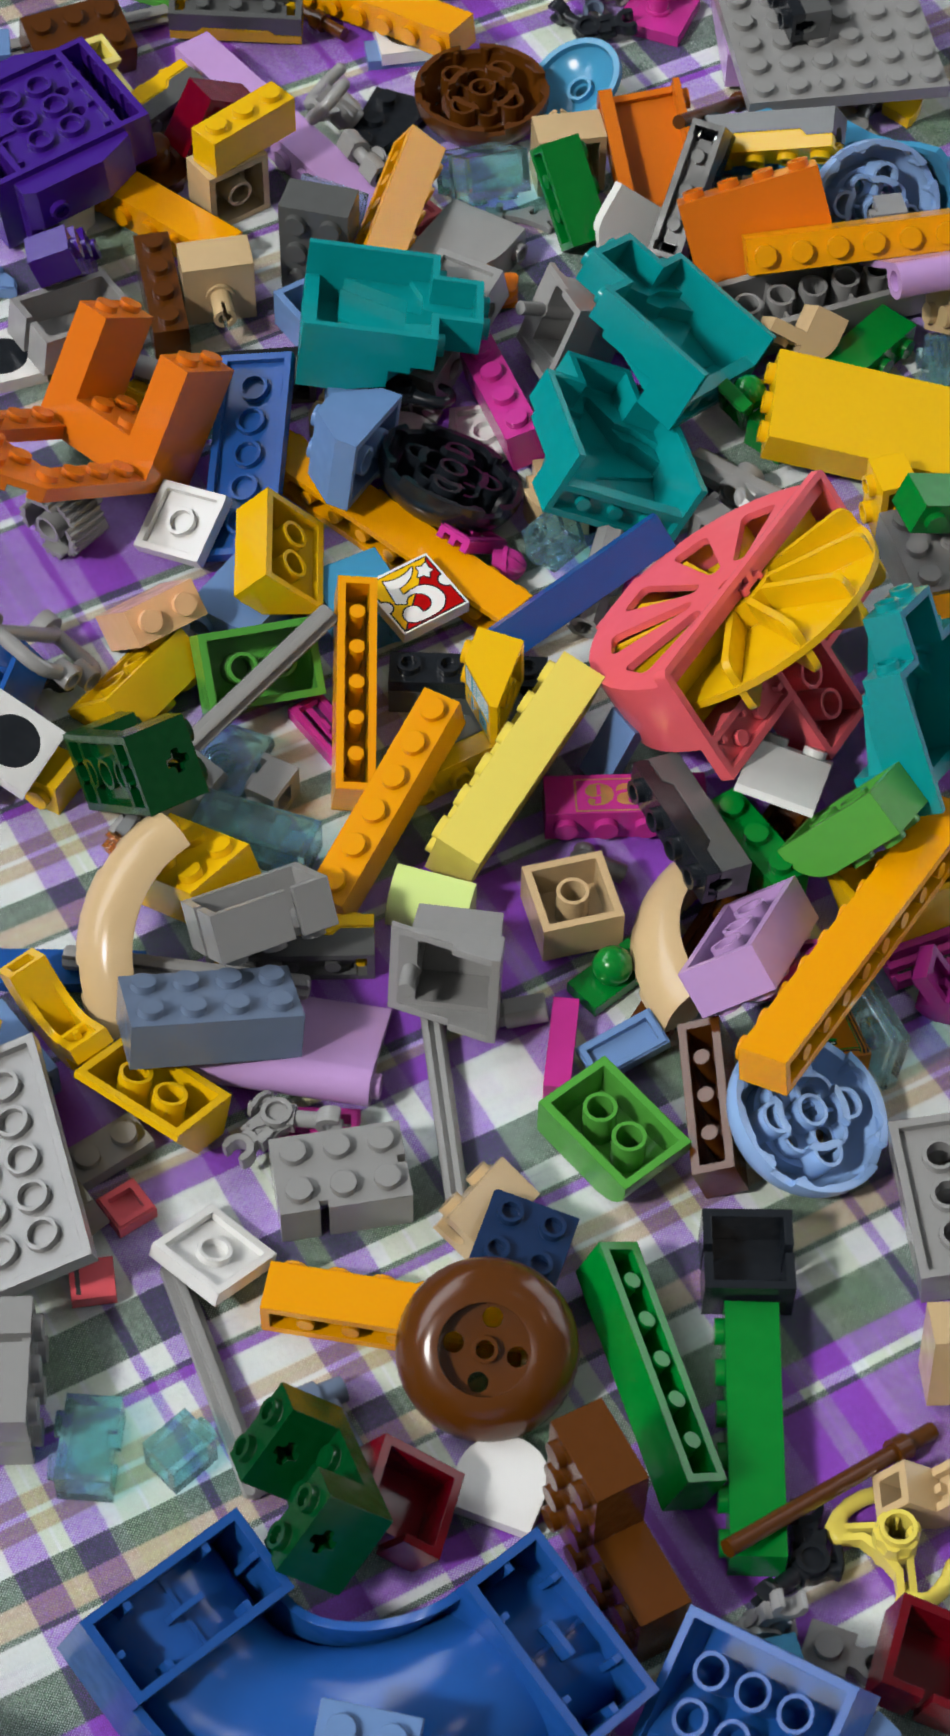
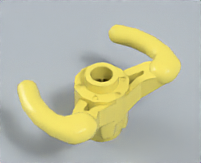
M873 1486L858 1490L844 1498L833 1509L824 1526V1529H827V1538L833 1545L859 1548L870 1556L874 1563L881 1567L893 1580L896 1594L895 1601L906 1592L938 1606L949 1596L950 1558L946 1560L942 1573L936 1583L928 1591L918 1592L914 1558L917 1553L922 1530L920 1523L916 1521L911 1513L903 1509H892L881 1513L877 1517L876 1522L848 1523L849 1518L854 1513L866 1506L875 1504Z

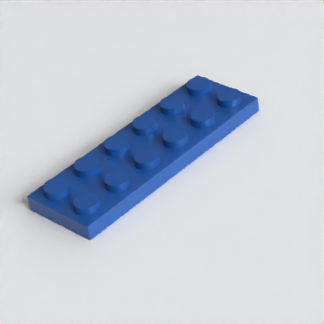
M292 351L221 355L223 358L222 363L233 369L234 373L213 424L206 490L227 495L233 503L206 562H225L235 553L237 508L267 487L283 496L296 357Z

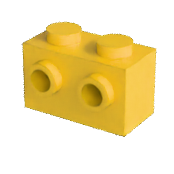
M904 452L868 459L867 472L862 477L863 501L859 502L858 508L862 523H868L874 539L879 512L896 509L892 499L906 475L914 473Z

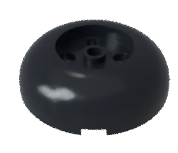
M405 423L391 428L382 441L378 455V467L382 482L388 493L412 516L436 528H439L441 523H447L464 534H470L472 531L484 533L494 530L506 523L515 514L524 496V487L517 472L509 473L501 465L504 458L485 444L461 432L423 423L421 429H410Z

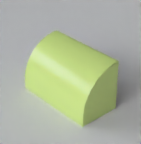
M397 863L386 903L385 924L391 926L393 920L412 926L419 903L476 909L477 884Z

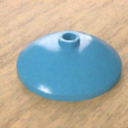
M592 37L574 39L557 47L542 60L540 66L546 72V80L550 86L549 103L545 115H548L555 109H557V113H560V109H564L567 112L596 110L597 93L600 90L611 88L613 97L615 96L622 79V63L619 55L609 43Z

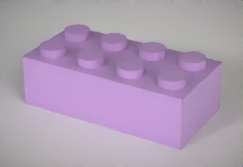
M795 875L725 904L679 972L678 976L702 1018L718 1013L720 1016H726L741 1007L743 1002L753 998L760 1002L778 992L780 982L790 972V965L800 955L802 945L811 937L810 932L819 919Z

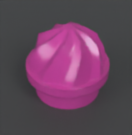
M504 546L503 549H493L491 565L497 568L509 580H518L527 568V563L522 553L509 548V546Z

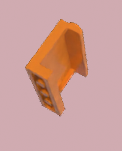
M676 77L672 78V83L668 87L613 97L611 88L598 91L596 107L600 110L607 133V156L613 183L615 184L616 181L620 182L662 208L690 128L688 126L676 129L672 123L676 115L687 112V109L691 107L688 88H682L680 78Z
M807 156L798 157L787 161V167L773 171V167H764L753 171L752 177L738 181V177H730L717 182L718 187L704 191L703 187H697L683 192V197L676 201L693 264L715 283L747 274L744 262L743 234L832 223L818 164L815 159L808 160Z

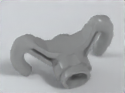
M337 63L305 97L303 105L305 109L310 110L306 115V121L309 124L315 125L322 121H329L338 130L352 129L362 118L364 111L360 109L361 104L347 92L350 87L349 80L341 78L335 83L346 73V66L343 63Z

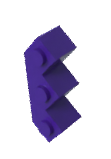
M63 224L24 238L27 263L41 288L99 271L97 260L101 259L99 247L94 238L88 239L83 227L75 229L74 226L66 228Z

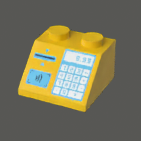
M478 627L473 640L467 639L461 651L460 663H464L461 682L465 683L466 700L489 743L495 745V740L509 719L524 681V640Z

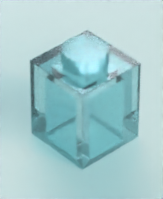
M184 1408L142 1443L145 1464L177 1495L218 1460L216 1444L218 1435L205 1418L199 1417L196 1419Z

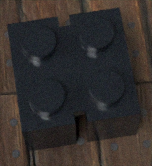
M702 1208L698 1234L699 1267L701 1270V1314H722L724 1301L779 1302L780 1315H792L797 1290L795 1253H793L792 1210Z

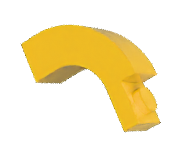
M30 948L0 968V977L23 1014L53 1053L71 1070L86 1063L114 1042L107 1028L87 1016L73 1000L45 954Z

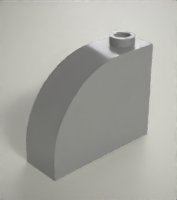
M453 198L415 240L408 251L437 254L440 247L501 269L506 273L510 272L517 263H522L527 254L528 245L525 244L526 228Z

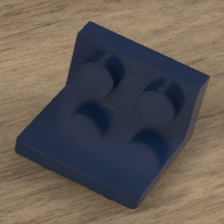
M496 1189L469 1258L492 1256L518 1261L541 1273L556 1287L580 1219Z

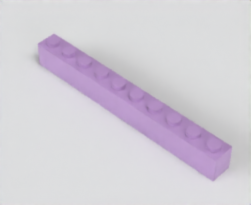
M208 31L175 46V60L182 59L205 79L242 83L250 92L266 84ZM295 110L296 131L264 150L268 153V157L275 162L278 169L286 172L291 178L359 190L361 226L375 188L358 171L359 166L356 163L349 161L334 143L316 127L309 124L306 118Z

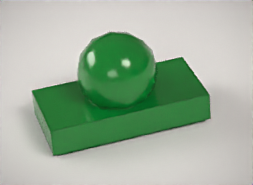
M743 375L734 384L726 378L718 385L717 389L720 408L744 431H746L748 417L753 414V410L760 407L764 391H767L763 380L755 375Z
M630 938L625 939L617 946L608 945L599 949L593 958L592 965L567 982V992L574 998L580 999V1004L594 1017L639 985L633 970L632 957L630 956Z

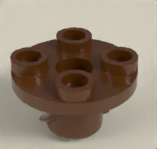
M153 132L157 156L136 165V171L179 194L184 190V184L188 180L186 160L171 146L170 140L165 134Z

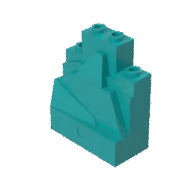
M628 233L617 239L611 238L598 248L593 246L584 254L580 261V264L583 266L575 279L595 295L594 302L596 305L589 317L603 329L602 337L623 355L644 389L637 403L669 431L719 403L718 385L726 378L734 384L741 376L751 375L777 337L681 252L667 259L665 257L659 259L637 238Z
M310 238L302 294L295 384L342 389L386 387V382L398 373L410 374L414 369L434 371L436 356L443 357L444 350L478 355L481 340H488L490 330V318H488L490 297L484 296V281L447 277V270H441V255Z
M568 350L556 370L549 368L545 370L529 396L534 409L531 419L545 454L542 467L532 481L543 512L595 527L609 525L616 529H622L624 532L651 513H655L674 542L708 493V490L681 426L679 425L669 431L637 403L641 395L629 369Z
M904 583L891 588L889 595L885 599L874 604L875 608L863 619L868 636V673L862 680L865 693L862 695V708L868 765L855 777L854 782L857 788L899 761L928 800L918 812V815L921 817L944 813L946 810L938 782L950 769V618L942 619L941 615H938L929 585L914 587L913 583Z

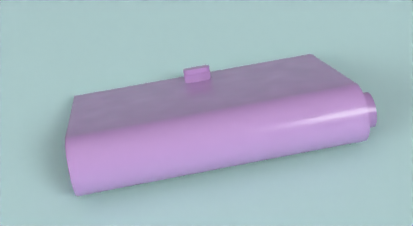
M950 251L859 262V265L887 269L889 290L895 300L950 290Z
M308 997L305 1000L300 999L305 1013L302 1057L187 1067L217 1085L257 1091L272 1090L277 1094L370 1107L372 1099L379 1100L381 1096L383 1074L376 1073V1068L391 1019L392 1009Z

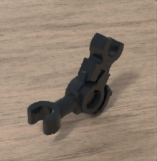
M553 0L548 5V8L554 11L550 16V20L556 25L566 24L571 27L576 39L592 37L605 41L615 38L617 34L632 36L638 33L637 23L632 21L634 20L632 8L622 9L615 16L611 12L600 15L597 18L590 15H583L580 18L571 12L564 0Z
M824 1505L813 1510L812 1514L804 1515L790 1524L792 1526L790 1531L791 1560L788 1561L786 1570L774 1579L768 1577L754 1587L753 1591L757 1595L750 1602L755 1608L762 1601H770L769 1594L777 1588H783L785 1596V1594L798 1585H801L803 1588L806 1586H816L825 1581L827 1577L835 1582L842 1580L845 1569L844 1549L842 1545L834 1544L831 1548L830 1556L826 1549L827 1529H818L824 1512Z

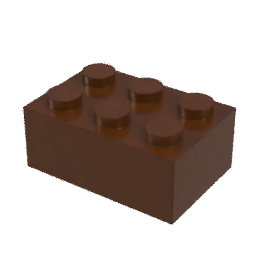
M85 0L19 18V42L24 53L51 50L81 36L87 39L103 34L122 59L117 67L119 72L124 74L137 70L138 45L118 0Z

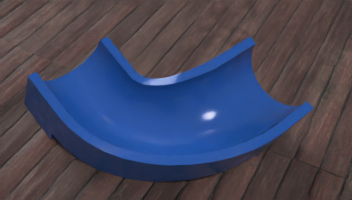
M236 1507L82 1619L57 1647L120 1736H314L321 1697L425 1718L422 1736H606L660 1691L538 1526L443 1599L417 1611L396 1617L373 1621L349 1622L332 1620L308 1612L288 1595L295 1586L286 1575L275 1571L271 1561L272 1555Z

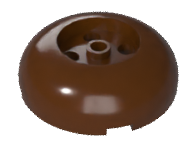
M480 43L479 48L461 50L459 45L441 51L425 62L415 79V102L425 124L442 139L471 149L500 148L523 139L531 133V116L545 115L550 97V86L546 80V72L538 62L519 50L491 43Z
M492 1256L472 1257L454 1262L438 1270L425 1280L405 1306L399 1321L395 1340V1358L398 1375L405 1393L417 1411L441 1431L456 1438L472 1442H496L524 1436L544 1424L556 1413L567 1398L575 1380L580 1356L577 1325L572 1311L560 1291L551 1281L535 1269L518 1261ZM490 1307L499 1308L503 1314L502 1323L495 1328L487 1326L483 1320L485 1310ZM450 1332H457L463 1337L464 1344L458 1352H450L444 1346V1338ZM484 1340L491 1342L494 1347V1353L488 1359L485 1357L481 1358L477 1353L478 1344ZM514 1347L524 1348L527 1352L528 1360L522 1367H514L508 1361V1353ZM474 1372H482L488 1378V1386L482 1392H475L469 1387L468 1379Z

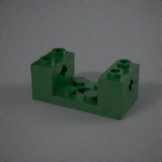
M119 711L62 734L89 810L154 816L210 792L206 783L208 779L207 768L202 759L197 757L192 743L194 741V731L182 713H164L142 722L134 712ZM171 753H172L173 759H171L170 761H168V766H167L166 760H169V759L171 758Z
M281 1382L273 1395L263 1402L259 1414L247 1431L237 1438L230 1456L242 1483L287 1500L289 1505L282 1517L272 1524L264 1540L266 1548L272 1555L271 1561L275 1571L339 1596L392 1525L393 1519L342 1407Z

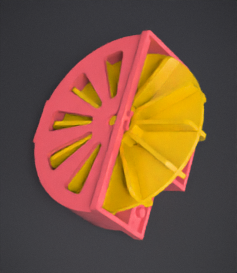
M811 471L801 485L789 487L755 499L705 525L660 557L639 577L634 578L595 627L597 632L590 648V667L605 676L601 683L602 689L623 717L639 732L642 744L651 749L664 752L701 750L721 781L735 779L772 727L778 735L789 739L788 746L803 751L804 746L808 745L827 752L826 760H832L864 715L862 696L831 649V646L844 629L864 625L863 619L869 613L863 602L871 591L883 584L886 579V569L879 559V549L876 540L869 530L859 524L853 514L847 510L824 471Z

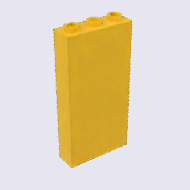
M781 348L775 362H768L764 375V384H769V390L764 391L760 405V412L765 413V420L760 421L756 436V442L762 443L760 458L811 470H822L825 473L862 481V477L867 472L868 459L904 452L914 473H950V387Z

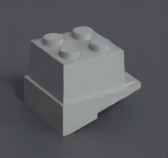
M549 262L533 300H520L515 306L518 315H526L516 338L531 359L530 366L539 379L547 368L556 370L568 350L607 363H611L616 349L602 337L603 329L589 317L596 305L594 302L595 295L577 279L564 275L554 262Z
M419 903L412 926L392 920L387 1007L447 1025L448 1031L495 1044L500 1015L505 937H502L504 913Z

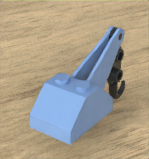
M404 376L392 377L386 382V387L324 388V402L317 404L311 415L310 424L314 426L313 437L307 446L306 456L310 458L308 475L326 504L347 511L380 474L378 467L379 450L385 435L389 433L391 428L398 426L401 407L412 403L432 410L449 408L456 401L457 396L454 389L440 383L438 389L443 391L446 396H434L420 391L409 378Z

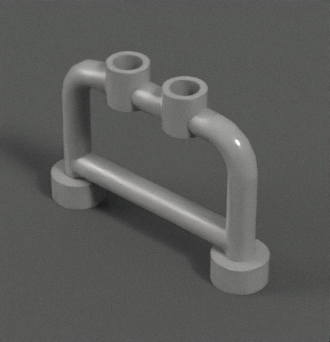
M50 609L40 612L33 619L30 626L2 624L4 617L0 613V645L29 670L44 678L53 679L65 691L71 690L76 685L84 691H89L99 682L101 667L98 662L60 629L62 620ZM20 640L54 643L74 663L71 664L64 657L57 659L54 663L45 661Z

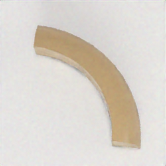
M163 813L147 816L115 845L116 848L109 855L102 868L96 872L86 894L80 914L76 938V964L79 965L80 983L83 992L81 993L82 1004L86 1015L105 1026L113 1040L121 1037L116 1021L118 976L134 975L132 957L133 937L141 905L154 880L164 867L180 852L190 846L182 831Z
M674 861L657 877L643 898L636 913L630 940V956L632 957L633 970L640 987V998L646 1009L650 1008L665 1033L676 1028L677 1024L686 1023L696 1018L699 1012L678 976L688 960L680 933V916L698 898L693 890H689L686 887L682 873Z

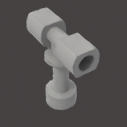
M355 129L343 130L336 146L349 161L361 164L358 171L372 187L376 188L388 155H386L382 147L374 146L370 148L371 146Z

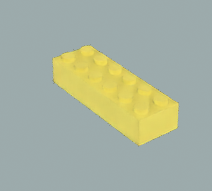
M565 651L556 663L551 660L546 663L537 678L538 682L533 690H528L518 705L517 713L512 721H507L495 740L496 744L491 752L484 754L474 770L475 774L469 784L465 783L454 799V805L448 815L444 814L431 834L432 838L425 848L430 855L424 867L434 873L474 882L543 776H545L589 710L605 676Z

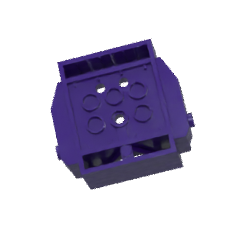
M82 36L55 49L17 54L0 61V238L9 249H12L24 243V238L41 233L43 229H47L111 198L136 172V165L157 156L149 113Z

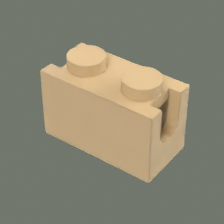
M503 1156L493 1165H488L485 1161L481 1162L465 1179L470 1184L465 1192L460 1195L456 1191L438 1210L443 1216L433 1228L464 1259H468L489 1203L496 1189L530 1201H534L540 1195Z

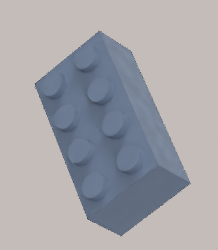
M264 965L262 967L239 969L225 967L209 971L181 970L176 973H137L131 976H118L116 1021L129 1070L302 1057L305 1013L288 965Z

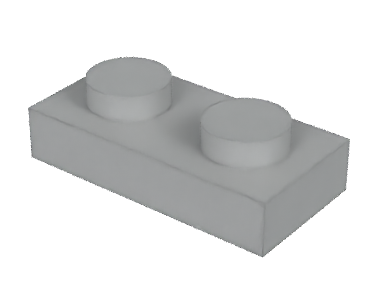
M129 1112L68 1148L75 1175L87 1191L156 1149L155 1140L139 1120Z

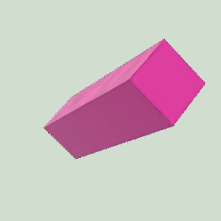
M553 996L543 1082V1098L572 1078L580 999Z

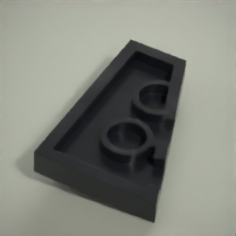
M376 87L363 109L364 114L352 129L358 131L371 146L370 148L374 146L382 147L387 155L390 153L394 141L411 125L414 124L420 128V123L423 119L418 112L415 96Z

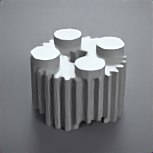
M25 498L26 502L19 507L22 511L20 513L23 517L22 521L28 528L32 525L35 526V531L39 532L40 537L45 539V543L42 546L46 552H50L53 557L57 556L59 560L65 555L69 557L77 555L109 528L108 522L103 516L104 512L100 509V503L103 501V498L40 503Z

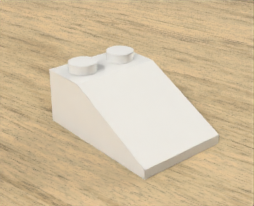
M768 732L743 766L734 791L812 818L819 804L833 762L826 760L828 753L823 750L805 745L803 751L788 746V738Z

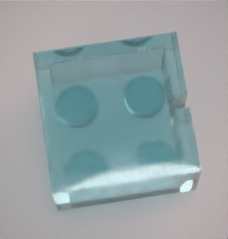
M496 141L445 150L441 161L444 167L437 177L438 194L451 197V199L455 198L462 202L467 201V204L472 206L488 204V198L498 197V200L519 198L518 193L531 190L528 150L524 147Z

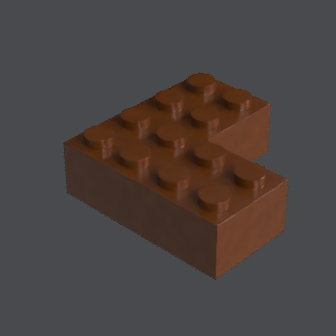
M601 1397L550 1421L549 1442L545 1443L548 1456L547 1464L544 1465L546 1485L542 1486L545 1499L544 1506L541 1507V1513L549 1530L552 1533L558 1531L566 1544L563 1546L567 1562L575 1573L582 1572L588 1583L586 1591L601 1612H605L613 1628L637 1660L642 1663L671 1648L690 1604H692V1600L644 1521L650 1477Z

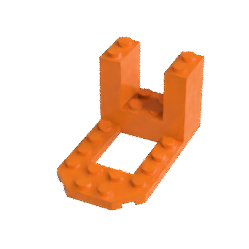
M98 297L97 300H80L41 406H33L29 409L8 407L7 410H0V490L5 491L8 484L27 490V499L40 503L157 493L163 479L189 485L234 370L222 363L223 358L220 355L209 350H202L201 353L178 351L177 354H161L139 408L137 406L138 402L126 396L125 392L154 317L141 309V303L129 297H121L120 300H110L104 297ZM62 439L93 462H89L88 465L74 466L64 464L63 467L49 468L34 461L30 452L14 447L10 442Z

